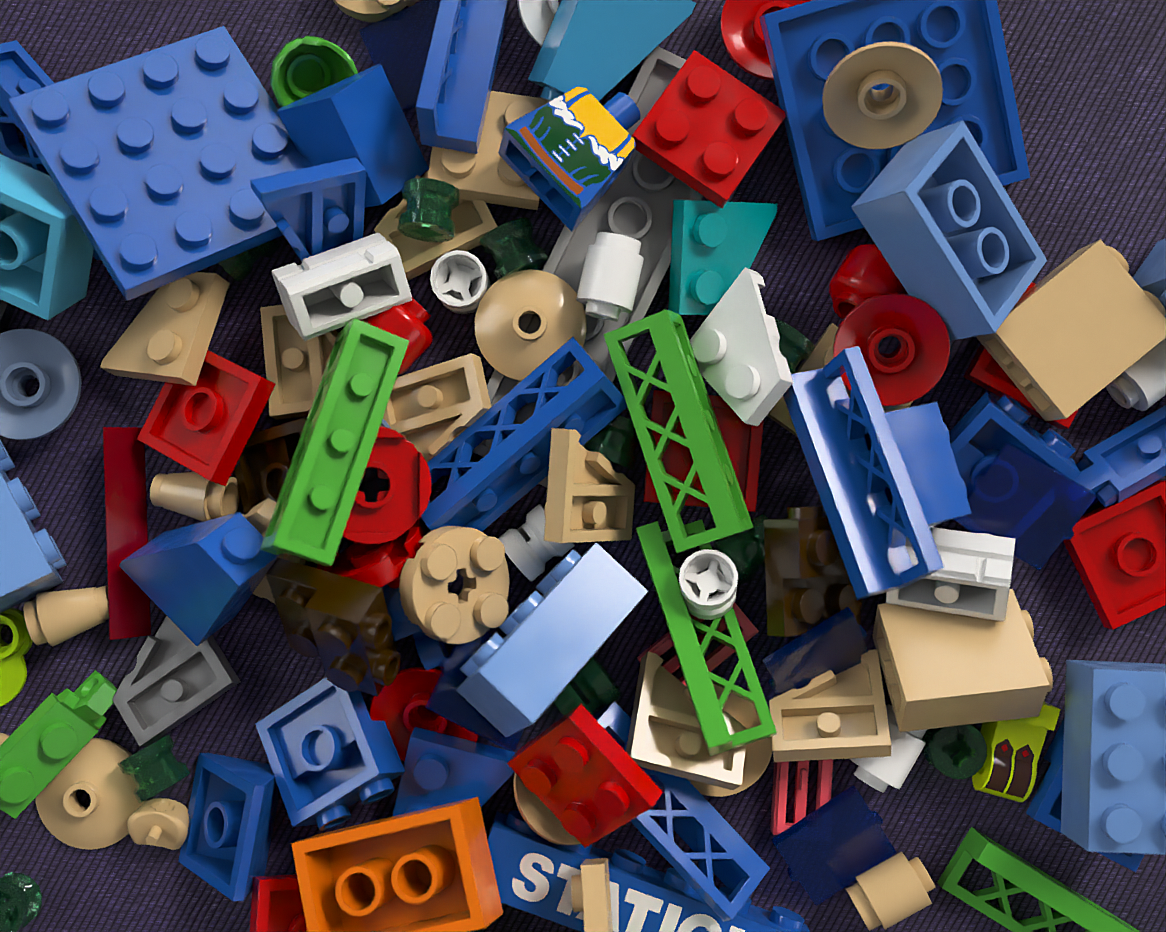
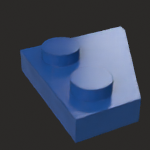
M356 157L250 180L251 189L301 262L302 259L363 238L366 169Z
M414 727L409 740L404 763L405 773L401 776L393 816L477 796L480 807H482L514 773L507 762L516 752Z

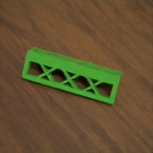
M666 309L603 334L676 553L754 528L681 315ZM650 332L656 354L646 373L629 364L622 342ZM661 366L667 383L656 378ZM633 375L643 379L639 390ZM653 385L670 392L675 405L666 427L648 419L644 408V403ZM679 421L681 422L685 437L675 432ZM652 430L662 434L658 444H656ZM671 439L688 447L694 461L685 482L666 473L662 462ZM698 475L704 492L693 487ZM671 485L680 489L676 500ZM689 494L708 503L716 528L687 536L680 513Z
M355 318L337 334L260 550L274 555L289 553L326 567L333 564L409 344L408 340Z
M702 519L684 525L688 537L706 531ZM658 521L637 527L636 531L640 547L709 755L713 756L777 735L733 606L724 616L713 619L710 627L690 618L677 578L679 579L680 569L672 565L667 546L674 545L669 530L661 532ZM710 542L698 546L700 551L704 549L712 550ZM723 618L729 636L717 631ZM695 630L705 635L701 645H699ZM712 639L735 650L738 663L729 681L708 671L704 655ZM741 672L749 691L735 685ZM713 684L724 689L719 701ZM731 693L754 704L761 725L730 735L722 710Z
M972 826L937 882L941 888L1012 932H1037L1035 930L1045 928L1046 932H1056L1055 925L1071 921L1084 927L1086 932H1141ZM974 858L977 862L991 870L995 886L970 891L958 882ZM1003 878L1008 880L1010 883L1004 884ZM1026 891L1038 899L1041 915L1017 920L1012 917L1007 896ZM998 898L1000 909L987 900ZM1051 908L1055 909L1057 912L1052 913Z

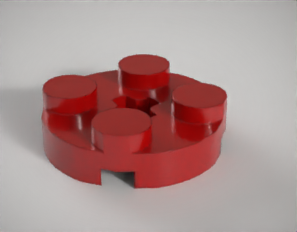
M380 426L366 468H375L378 478L387 479L388 488L387 491L377 493L376 502H366L364 492L357 491L342 535L348 540L363 544H380L395 540L413 527L428 506L431 495V475L428 464L414 444L405 439L406 437L396 430Z
M418 518L413 527L395 540L380 544H363L353 541L354 544L346 548L341 554L337 550L331 566L326 567L318 564L317 569L378 587L388 584L390 588H399L404 564L407 558H415L418 549L424 544L419 541L427 532Z

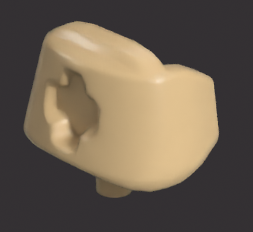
M155 798L146 801L129 817L127 829L133 842L138 845H153L177 850L186 840L189 815L187 807L182 803L167 798Z

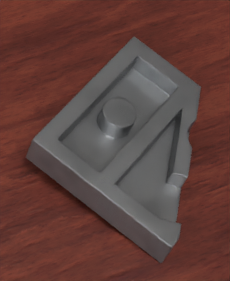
M166 616L155 637L148 636L137 655V663L134 670L124 677L112 700L139 747L149 746L241 681L213 635L199 646H196Z

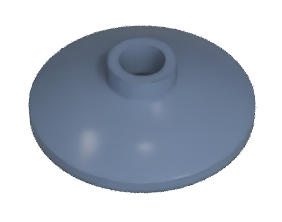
M14 329L0 334V436L15 440L41 438L59 429L73 414L81 394L80 369L68 347L52 335L34 329ZM32 378H37L40 383L39 389L34 396L28 397L25 392L26 383Z

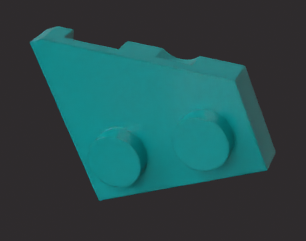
M673 200L668 310L679 315H709L745 267L750 269L774 220L778 204L727 202L723 208H720L711 201Z

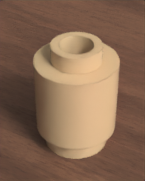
M899 852L856 876L855 878L858 883L850 886L846 891L868 930L871 931L880 925L886 930L931 905L932 902L927 892L936 887L918 857L908 861L905 855Z

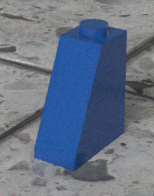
M238 512L165 531L122 560L119 567L196 646H199L239 613L280 555L260 550L264 537Z

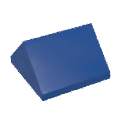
M381 63L277 109L297 152L314 166L353 157L359 160L366 169L365 208L383 205L413 182L417 175L421 176L429 169Z
M199 753L188 808V834L181 846L178 862L233 902L242 901L252 891L253 877L265 875L280 795L270 764L213 753Z

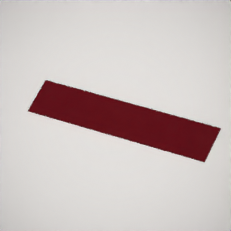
M103 427L110 640L151 635L150 598L119 567L122 560L148 543L145 444L137 440L143 427Z

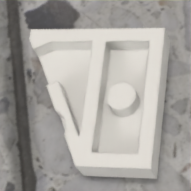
M745 267L692 336L690 343L701 375L745 424L758 426L793 384L787 360L779 350L780 336L775 318L767 315L760 294V289L765 287L763 277L758 272Z

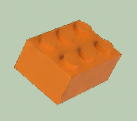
M478 796L320 833L291 843L308 932H469L486 928L503 914Z

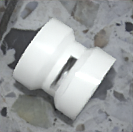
M455 250L447 252L437 259L431 269L430 282L433 292L442 304L454 313L468 314L476 312L483 295L491 287L485 267L478 257L467 251Z
M541 504L537 505L526 515V522L520 528H510L498 538L504 545L507 556L531 582L545 571V563L553 556L562 557L575 546L573 543L544 541L545 508Z
M704 549L694 552L686 558L680 568L679 585L688 612L699 619L713 620L720 618L729 612L735 603L738 573L735 564L727 555L717 550Z

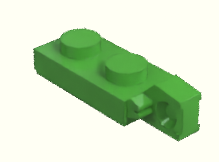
M95 670L74 692L67 688L58 696L51 693L1 744L0 810L16 819L99 732L98 729L106 721L104 714L114 703L112 698L117 691V688L111 681Z

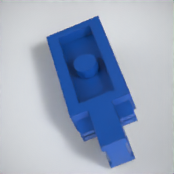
M1166 405L1083 452V460L1076 464L1080 474L1057 498V501L1071 517L1094 506L1098 501L1104 507L1110 506L1116 501L1119 503L1166 476Z

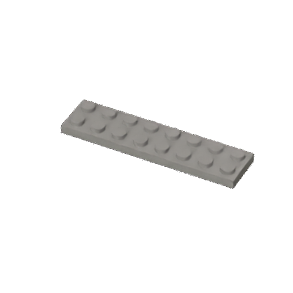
M658 46L647 55L628 94L640 111V120L627 130L631 136L686 62L685 59ZM634 150L623 172L580 225L572 232L564 225L543 271L563 279L578 293L589 245L595 244L597 233L609 232L620 234L641 242L639 255L644 260L632 312L620 313L618 321L603 320L586 314L587 332L583 349L612 383L617 374L603 334L645 317L671 264L673 200L701 201L703 195L637 150ZM532 313L525 314L519 322V328L527 334L535 333L541 326L540 318ZM634 338L622 342L626 354ZM578 360L559 375L556 387L567 386L585 370ZM494 370L487 384L491 407L521 381L508 378ZM536 402L526 403L516 412L513 424H523L534 414ZM493 439L483 440L474 448L473 452L485 457L490 452ZM548 476L538 484L547 488Z

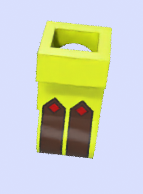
M1044 702L1038 717L983 723L976 746L978 750L972 771V782L975 790L1021 803L1027 800L1035 784L1037 763L1047 731L1055 730L1061 709Z

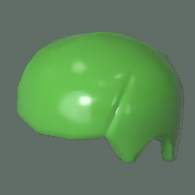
M307 35L304 38L298 37L286 43L273 59L270 86L279 106L284 107L351 77L358 72L351 57L338 45L321 37Z

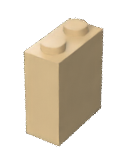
M1101 239L1077 250L1023 294L995 333L976 336L1045 421L1068 418L1166 338V310L1163 304L1152 293L1140 288L1128 273L1129 265L1126 259L1113 247L1106 246Z
M1009 589L1005 622L888 603L877 605L872 636L875 647L878 649L879 661L900 732L1039 716L1046 694L1051 692L1053 687L1052 672L1047 659L1044 657L1039 658L1033 643L1034 628L1031 616L1027 610L1020 609L1013 589Z

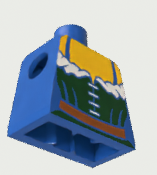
M576 87L507 125L504 128L498 154L572 232L580 225L627 166L637 146L634 138L627 130L640 120V111L632 98L625 93H617L602 106L586 88Z

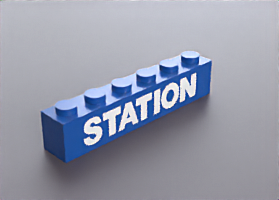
M516 810L509 811L508 815L496 812L487 837L501 903L580 932H585L583 912L573 911L572 875H581L580 865L585 859L608 858L613 932H810L807 925L804 924V918L799 914L780 906H773L772 910L768 911L752 905L750 898L747 899L733 920L724 922L674 868H667L666 873L645 866L646 860L624 849H615L612 854L593 847V844L586 848L582 844H555L536 834L524 821L520 812ZM720 887L719 889L726 898L733 891L728 887Z

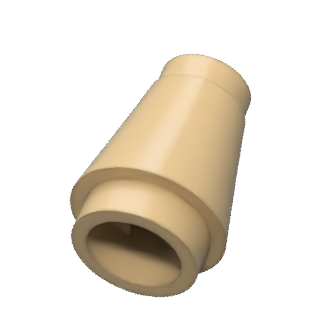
M195 472L160 473L154 477L151 483L150 499L154 506L163 507L164 509L200 521H207L236 513L240 503V492L237 479L231 476L226 486L211 482Z
M108 585L98 588L42 592L36 595L35 600L25 602L23 608L24 619L32 641L36 645L49 643L54 647L109 619Z

